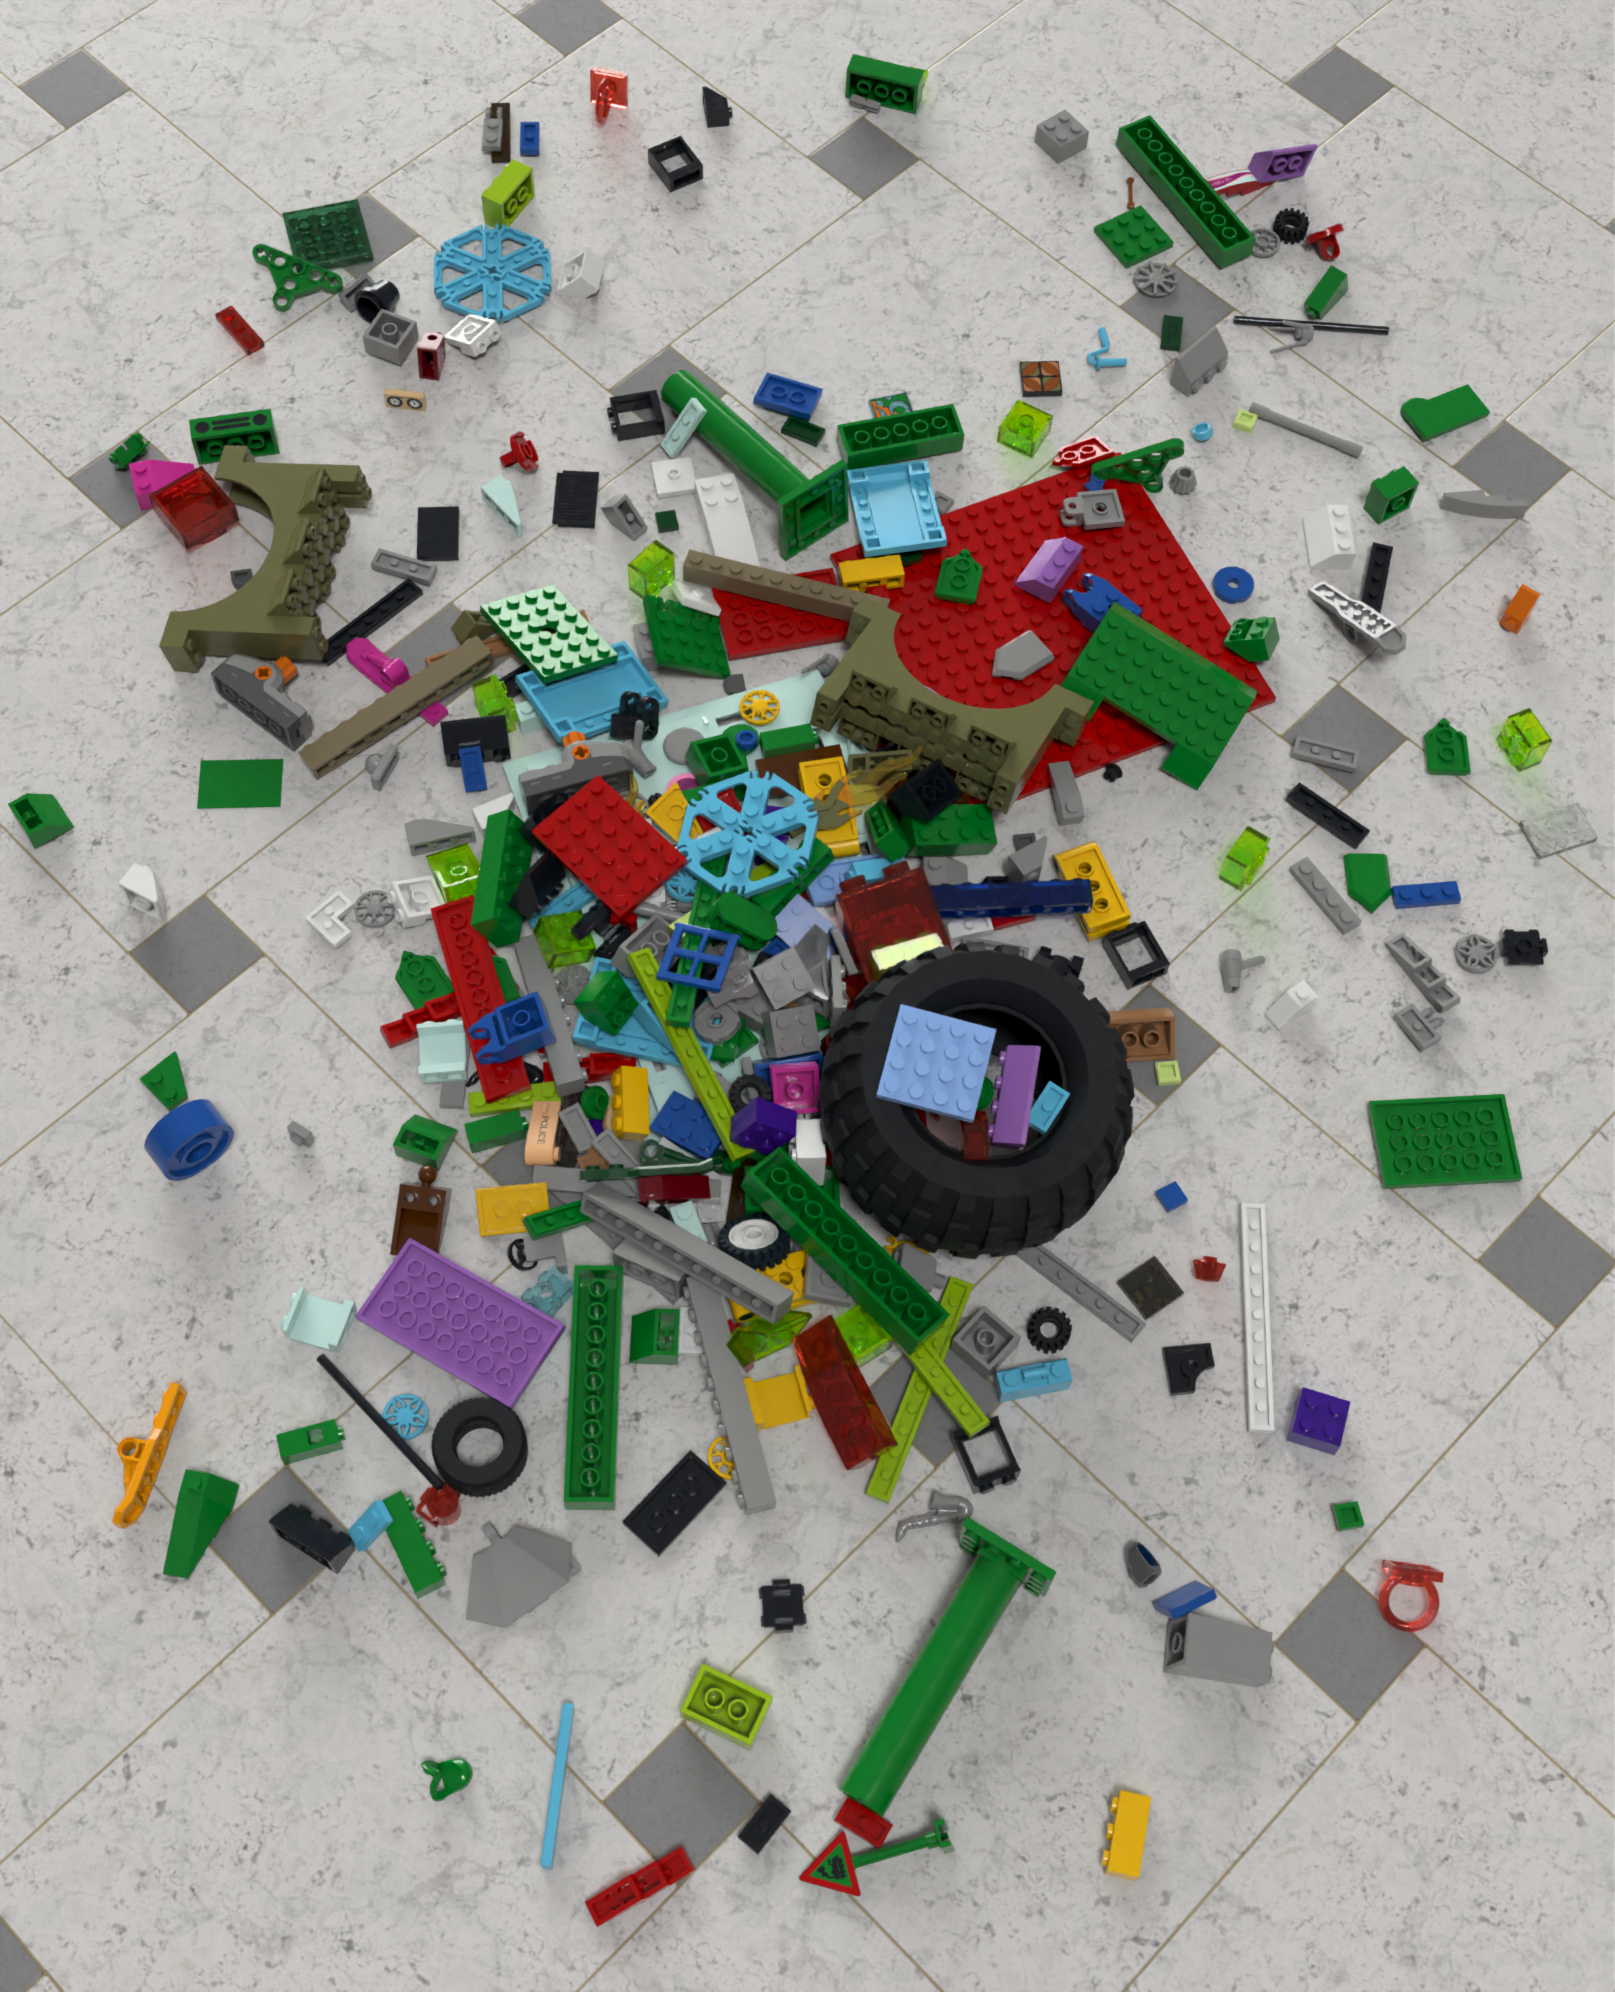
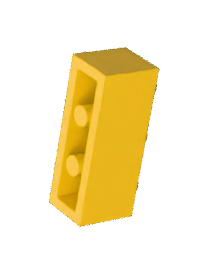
M887 555L885 557L866 558L855 561L848 560L839 563L838 578L840 586L843 588L866 592V587L887 585V589L904 587L905 574L900 555Z
M620 1066L611 1076V1086L614 1093L611 1101V1106L614 1109L612 1129L615 1131V1136L618 1139L642 1141L650 1135L648 1069Z
M1123 1790L1118 1792L1117 1797H1112L1110 1812L1114 1813L1113 1822L1108 1823L1105 1837L1109 1840L1108 1850L1104 1849L1101 1866H1105L1104 1874L1131 1881H1136L1139 1878L1151 1797Z

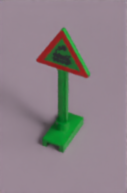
M944 1818L933 1821L935 1830L924 1833L925 1836L855 1857L851 1856L845 1832H841L800 1875L799 1879L803 1882L859 1897L861 1896V1891L855 1872L856 1868L927 1847L928 1849H933L940 1846L945 1854L953 1852L955 1849L950 1840L944 1841L949 1838L947 1832L942 1834L943 1831L949 1830Z

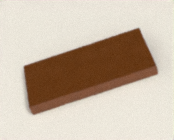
M840 744L757 759L755 760V765L759 778H764L766 771L769 772L770 778H772L773 772L801 791L798 778L799 763L843 757ZM843 757V762H844V767H845L847 782H848V784H850V778H849L848 771H847V767H846L845 760H844V757ZM773 788L769 799L789 795L779 788Z

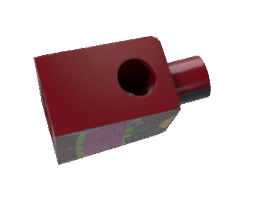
M425 332L417 346L419 378L439 381L446 359L445 336L440 332Z

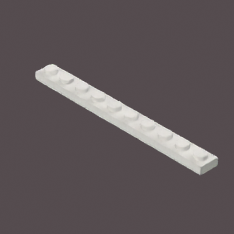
M1241 1203L1240 1220L1248 1432L1273 1433L1275 1428L1265 1204Z

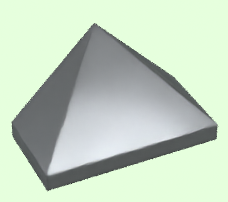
M366 272L344 286L338 296L347 309L352 312L356 308L355 294L361 288L369 287L375 283Z

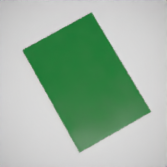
M283 759L201 760L197 809L280 807Z

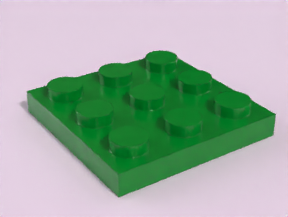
M1141 205L1094 227V233L1126 269L1172 248L1174 243Z

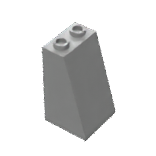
M1187 1613L1167 1622L1163 1672L1251 1687L1269 1684L1272 1677V1667L1270 1664L1271 1655L1274 1650L1273 1632Z

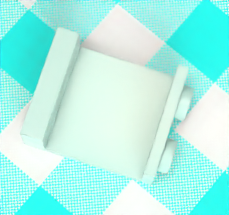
M450 1019L446 1022L437 1023L426 1021L423 1024H417L420 1054L418 1074L421 1084L467 1080L466 1041L463 1020Z
M299 1286L297 1293H293L290 1299V1311L288 1315L283 1317L281 1322V1329L285 1338L340 1354L357 1312L355 1303L345 1299L343 1304L308 1295L304 1287Z

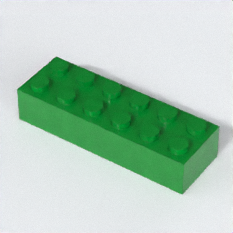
M954 404L837 425V443L842 459L847 464V470L874 467L963 449L964 432Z
M510 809L489 815L487 818L471 926L497 948L519 942L523 915L510 907L508 903L525 872L530 868L533 845L523 837L520 831L524 822Z

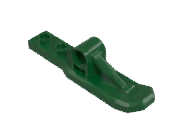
M648 1139L640 1146L641 1167L624 1168L623 1164L609 1165V1169H600V1166H586V1170L580 1171V1180L584 1183L638 1180V1178L652 1176L704 1175L723 1166V1157L719 1155L705 1161L694 1159L681 1152L666 1148L656 1140ZM650 1145H654L658 1149L657 1154L653 1157L645 1155V1149Z

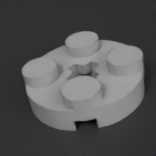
M708 1000L699 1006L694 1015V1027L698 1036L702 1040L716 1046L731 1039L741 1027L739 1012L730 1001L715 1008L711 1000ZM714 1018H723L720 1024L713 1025Z

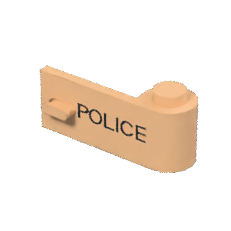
M561 1101L533 1102L525 1145L526 1165L555 1166L556 1162L560 1161L561 1149L557 1147L555 1139L559 1122V1115L557 1113L561 1111Z

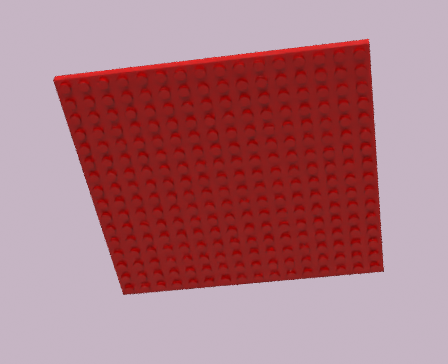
M1121 452L1116 453L1114 457L1122 455ZM1093 464L1080 469L1073 468L940 515L941 525L944 527L947 539V546L919 550L923 557L922 562L903 567L905 574L904 587L888 589L891 601L889 609L901 614L894 629V644L901 662L909 673L924 686L929 687L947 699L961 704L988 709L1013 708L1029 704L1041 698L1051 690L1054 684L1061 686L1093 636V633L1081 624V620L1073 614L1063 599V593L1066 589L1076 590L1080 593L1088 592L1082 582L1085 573H1091L1105 579L1143 610L1141 616L1143 620L1257 690L1255 699L1246 713L1272 704L1276 700V696L1255 663L1247 661L1225 646L1224 640L1231 629V625L1141 484L1115 478L1106 480L1103 484V490L1116 489L1125 519L1124 526L1084 530L1083 523L1081 526L1072 527L1062 524L1060 511L1064 509L1063 500L1076 497L1077 492L1088 491L1082 485L1089 482L1091 466ZM1097 507V510H1098V511H1100V512L1105 511V510H1101L1100 507ZM1066 516L1067 519H1073L1072 516ZM1066 537L1083 546L1081 561L1051 603L1014 585L1046 540ZM858 544L830 554V560L838 573L840 562L885 557L887 555L864 557L862 546ZM967 548L971 553V557L983 568L976 602L969 605L938 599L935 596V590L942 561L948 557L952 558L958 555L960 551ZM1028 630H1031L1042 641L1055 658L1054 661L1022 681L1014 680L1013 677L992 676L995 651ZM1102 700L1089 722L1086 723L1084 731L1074 747L1054 738L1015 801L1052 788L1047 766L1049 763L1069 761L1074 777L1078 778L1104 768L1109 763L1120 762L1167 744L1169 741ZM950 769L951 776H956L957 771ZM973 796L969 800V804H987Z

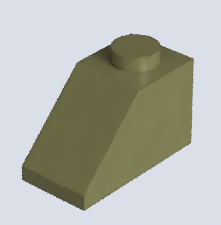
M463 610L451 627V630L456 635V639L462 644L476 635L482 641L497 633L488 620L477 611Z

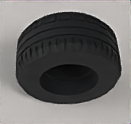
M484 1397L470 1398L452 1406V1409H448V1412H445L443 1417L437 1422L431 1441L432 1456L439 1475L444 1482L460 1494L478 1498L479 1496L489 1497L493 1494L496 1495L498 1492L506 1490L508 1486L513 1485V1482H516L521 1472H523L528 1455L527 1437L518 1415L505 1404L495 1399H485ZM486 1428L500 1434L503 1440V1450L493 1462L485 1466L474 1467L460 1461L457 1455V1446L467 1433L475 1429Z

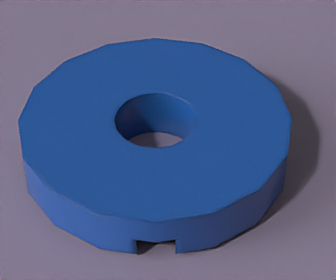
M1225 567L1216 573L1212 586L1215 590V595L1219 599L1230 604H1236V602L1240 601L1241 603L1245 602L1251 597L1254 589V580L1250 573L1242 568ZM1235 583L1238 587L1232 588L1228 584Z

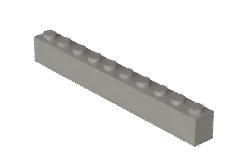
M601 1181L583 1193L580 1207L581 1213L770 1323L775 1324L790 1311L794 1295L793 1291Z
M687 1277L685 1286L682 1287L683 1297L685 1301L689 1300L691 1309H688L689 1319L691 1323H695L697 1330L694 1332L695 1342L697 1346L701 1345L703 1354H700L702 1368H707L709 1377H706L708 1391H713L715 1400H712L714 1414H719L721 1423L718 1424L721 1438L726 1439L727 1447H724L727 1462L731 1461L734 1470L730 1471L733 1485H738L740 1494H737L739 1508L744 1509L746 1516L775 1509V1495L720 1293L693 1277Z

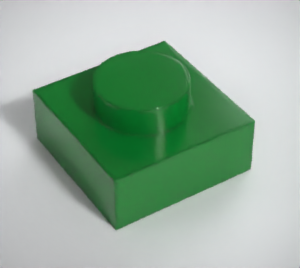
M1358 1501L1332 1507L1338 1532L1358 1529L1364 1526Z

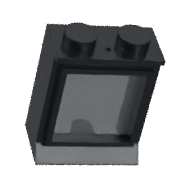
M998 1416L990 1418L989 1426L971 1438L967 1436L963 1429L952 1433L951 1443L973 1494L978 1492L981 1494L989 1493L995 1489L994 1486L1002 1483L1004 1486L1010 1485L1017 1481L1021 1472L1000 1425Z

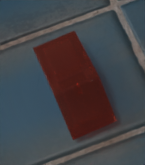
M976 1111L973 1123L960 1120L962 1126L961 1151L963 1159L988 1160V1120L985 1111Z

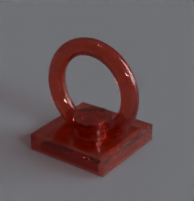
M595 66L591 67L590 97L591 103H596L595 116L599 124H603L607 120L610 106L627 109L628 72Z
M1383 1559L1382 1570L1392 1575L1385 1581L1379 1594V1607L1384 1619L1392 1627L1404 1632H1416L1426 1628L1436 1618L1440 1603L1438 1591L1432 1581L1443 1583L1444 1572L1433 1566ZM1397 1584L1425 1588L1429 1596V1607L1422 1618L1417 1621L1406 1622L1393 1614L1389 1605V1596Z

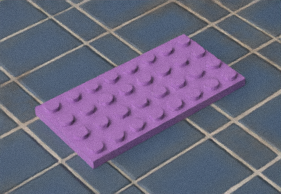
M411 1238L407 1240L355 1316L361 1323L490 1398L505 1404L512 1410L566 1329V1326Z

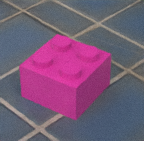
M816 1061L769 1065L772 1103L797 1111V1114L821 1112L817 1105L820 1078L819 1065Z

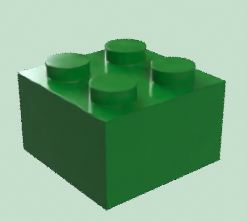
M1405 466L1397 470L1394 469L1386 476L1377 478L1371 483L1363 509L1379 525L1410 508L1419 482Z
M730 733L693 741L690 743L685 755V759L700 786L746 773L748 768Z

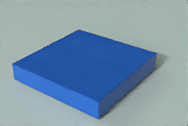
M1195 1580L1153 1601L1152 1604L1156 1611L1175 1620L1215 1600L1217 1595L1213 1588Z

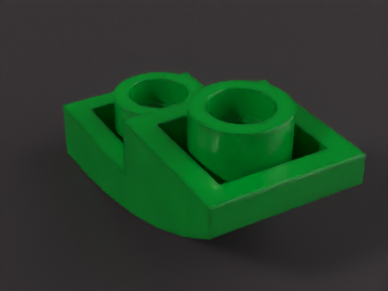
M740 1018L741 1027L731 1039L719 1046L713 1045L712 1060L723 1062L735 1061L740 1049L739 1040L746 1026L745 1019Z

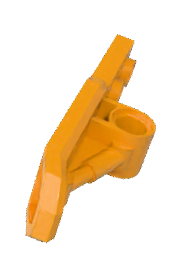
M170 1382L168 1390H165L162 1397V1406L154 1417L153 1429L147 1441L127 1437L121 1440L117 1446V1453L123 1463L125 1497H123L122 1502L115 1509L112 1519L113 1524L118 1528L125 1529L134 1524L145 1510L167 1453L170 1436L187 1395V1392L180 1384ZM136 1448L135 1452L128 1456L129 1452Z

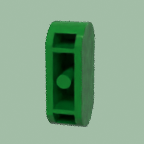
M733 892L722 894L710 906L707 912L708 922L713 930L740 935L741 940L738 943L752 951L762 949L777 933V922L771 912Z

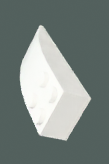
M729 473L694 480L695 498L712 555L760 567L735 474Z

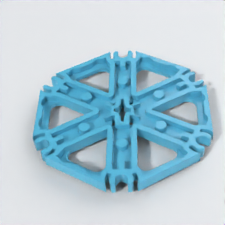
M496 223L494 229H489L488 224H485V230H483V226L479 225L443 242L444 245L441 244L440 246L443 253L436 251V256L434 255V293L437 299H441V304L445 308L465 316L473 314L488 319L495 317L497 318V323L501 322V316H503L504 323L541 305L545 301V295L542 293L550 294L551 256L548 248L543 249V241L503 224H501V230H499V225ZM511 239L526 245L502 257L503 240ZM474 240L482 241V257L459 248ZM535 264H540L543 266V280L539 281L519 272ZM445 267H452L467 273L443 284V269ZM503 288L526 297L528 301L512 310L504 309ZM483 289L482 310L474 311L458 303L459 300Z
M755 770L753 774L752 771H748L704 787L703 791L698 792L702 800L695 801L691 799L692 806L688 803L677 849L683 856L688 855L686 857L688 864L684 866L685 870L722 895L724 890L725 892L737 890V895L743 897V890H745L744 897L748 898L795 881L794 877H799L796 868L802 867L806 870L805 862L810 864L819 825L817 810L808 812L815 808L812 799L773 772L772 778H770V774L767 771L764 778H759L758 771ZM740 784L745 785L747 790L741 814L718 799V793ZM773 788H779L795 799L793 805L765 815L770 792ZM698 815L722 830L697 840L690 838L693 820ZM800 827H806L803 845L798 850L791 849L775 838L778 835ZM752 831V835H751V836H750V835H746V836L744 835V832H748V833H749V832ZM731 853L727 872L721 878L715 877L700 866L701 863ZM756 854L779 869L772 876L758 881L750 880Z

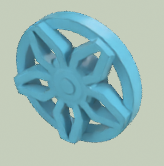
M683 867L676 873L677 876H673L665 883V888L674 899L691 903L694 900V896L688 897L687 895L690 893L695 895L698 878ZM671 886L677 888V893L671 888Z
M411 1394L393 1397L386 1404L382 1413V1417L386 1421L395 1417V1421L387 1422L390 1426L398 1425V1434L403 1440H410L419 1436L425 1430L429 1421V1413L425 1403L419 1397ZM402 1400H412V1401H410V1402L408 1403L407 1407H406L405 1402H403ZM396 1402H399L402 1405V1408L398 1409L396 1407ZM418 1403L415 1409H411L412 1405ZM393 1406V1410L396 1413H390L387 1415L389 1409ZM421 1406L424 1410V1418L416 1414ZM418 1418L423 1423H416L415 1420ZM410 1426L420 1427L417 1431L408 1434ZM401 1427L406 1428L403 1435L401 1432Z

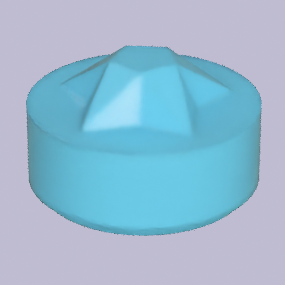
M1202 422L1192 429L1194 439L1198 441L1207 440L1213 435L1210 423Z

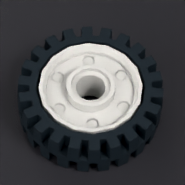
M758 1213L756 1217L753 1214H748L747 1218L742 1215L739 1216V1220L734 1218L730 1220V1224L726 1223L724 1228H721L719 1249L754 1270L760 1268V1271H766L767 1266L772 1269L775 1267V1264L780 1265L782 1259L786 1260L787 1254L790 1253V1237L769 1214L763 1217V1213Z

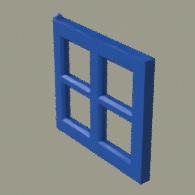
M680 922L675 923L674 932L656 979L720 993L741 936ZM683 933L702 936L697 951L678 948ZM709 938L728 942L722 957L703 953ZM674 956L693 960L688 976L669 972ZM700 962L719 966L713 981L694 977Z

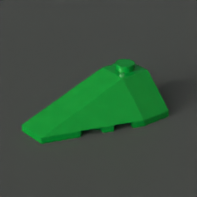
M185 1469L178 1494L163 1575L189 1579L204 1556L206 1548L219 1533V1528L226 1517H229L233 1511L239 1484L211 1473Z

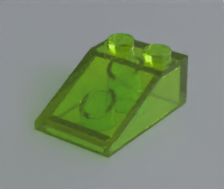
M468 843L426 856L445 903L473 895L475 898L480 863Z

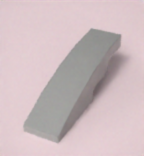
M1484 490L1444 493L1439 506L1443 510L1481 518L1520 519L1524 517L1529 505L1527 499L1507 501L1505 495L1485 496Z
M1402 933L1386 942L1385 946L1407 976L1442 1013L1460 1003L1461 997L1446 984V977L1432 965V958L1408 936Z

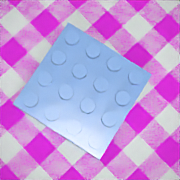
M900 1004L876 1098L973 1123L996 1029Z

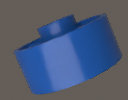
M198 1099L175 1108L159 1120L147 1135L144 1148L168 1180L179 1181L200 1173L216 1162L230 1146L234 1132L211 1101Z

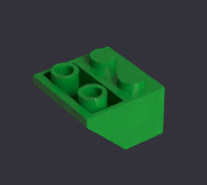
M1262 616L1257 619L1240 618L1235 620L1224 640L1225 646L1249 662L1270 660L1280 640L1275 617L1267 618Z
M27 793L8 803L14 818L34 849L74 828L53 794Z
M617 970L597 972L574 1001V1004L586 1021L612 1036H616L639 1005Z
M415 1114L402 1125L393 1143L395 1154L398 1157L423 1166L431 1165L436 1171H439L458 1130Z
M655 1308L632 1316L630 1364L678 1365L680 1309Z

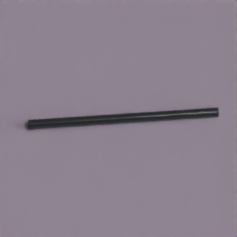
M1234 316L1233 324L1294 327L1282 323L1283 320L1313 325L1315 330L1385 335L1389 333V327L1246 316Z
M321 1354L317 1358V1362L437 1491L441 1490L445 1485L443 1481L324 1354Z

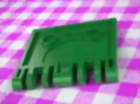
M650 594L644 596L643 607L657 665L725 679L731 675L718 625L719 616L683 606L678 601L674 602L667 599L664 604L662 597Z

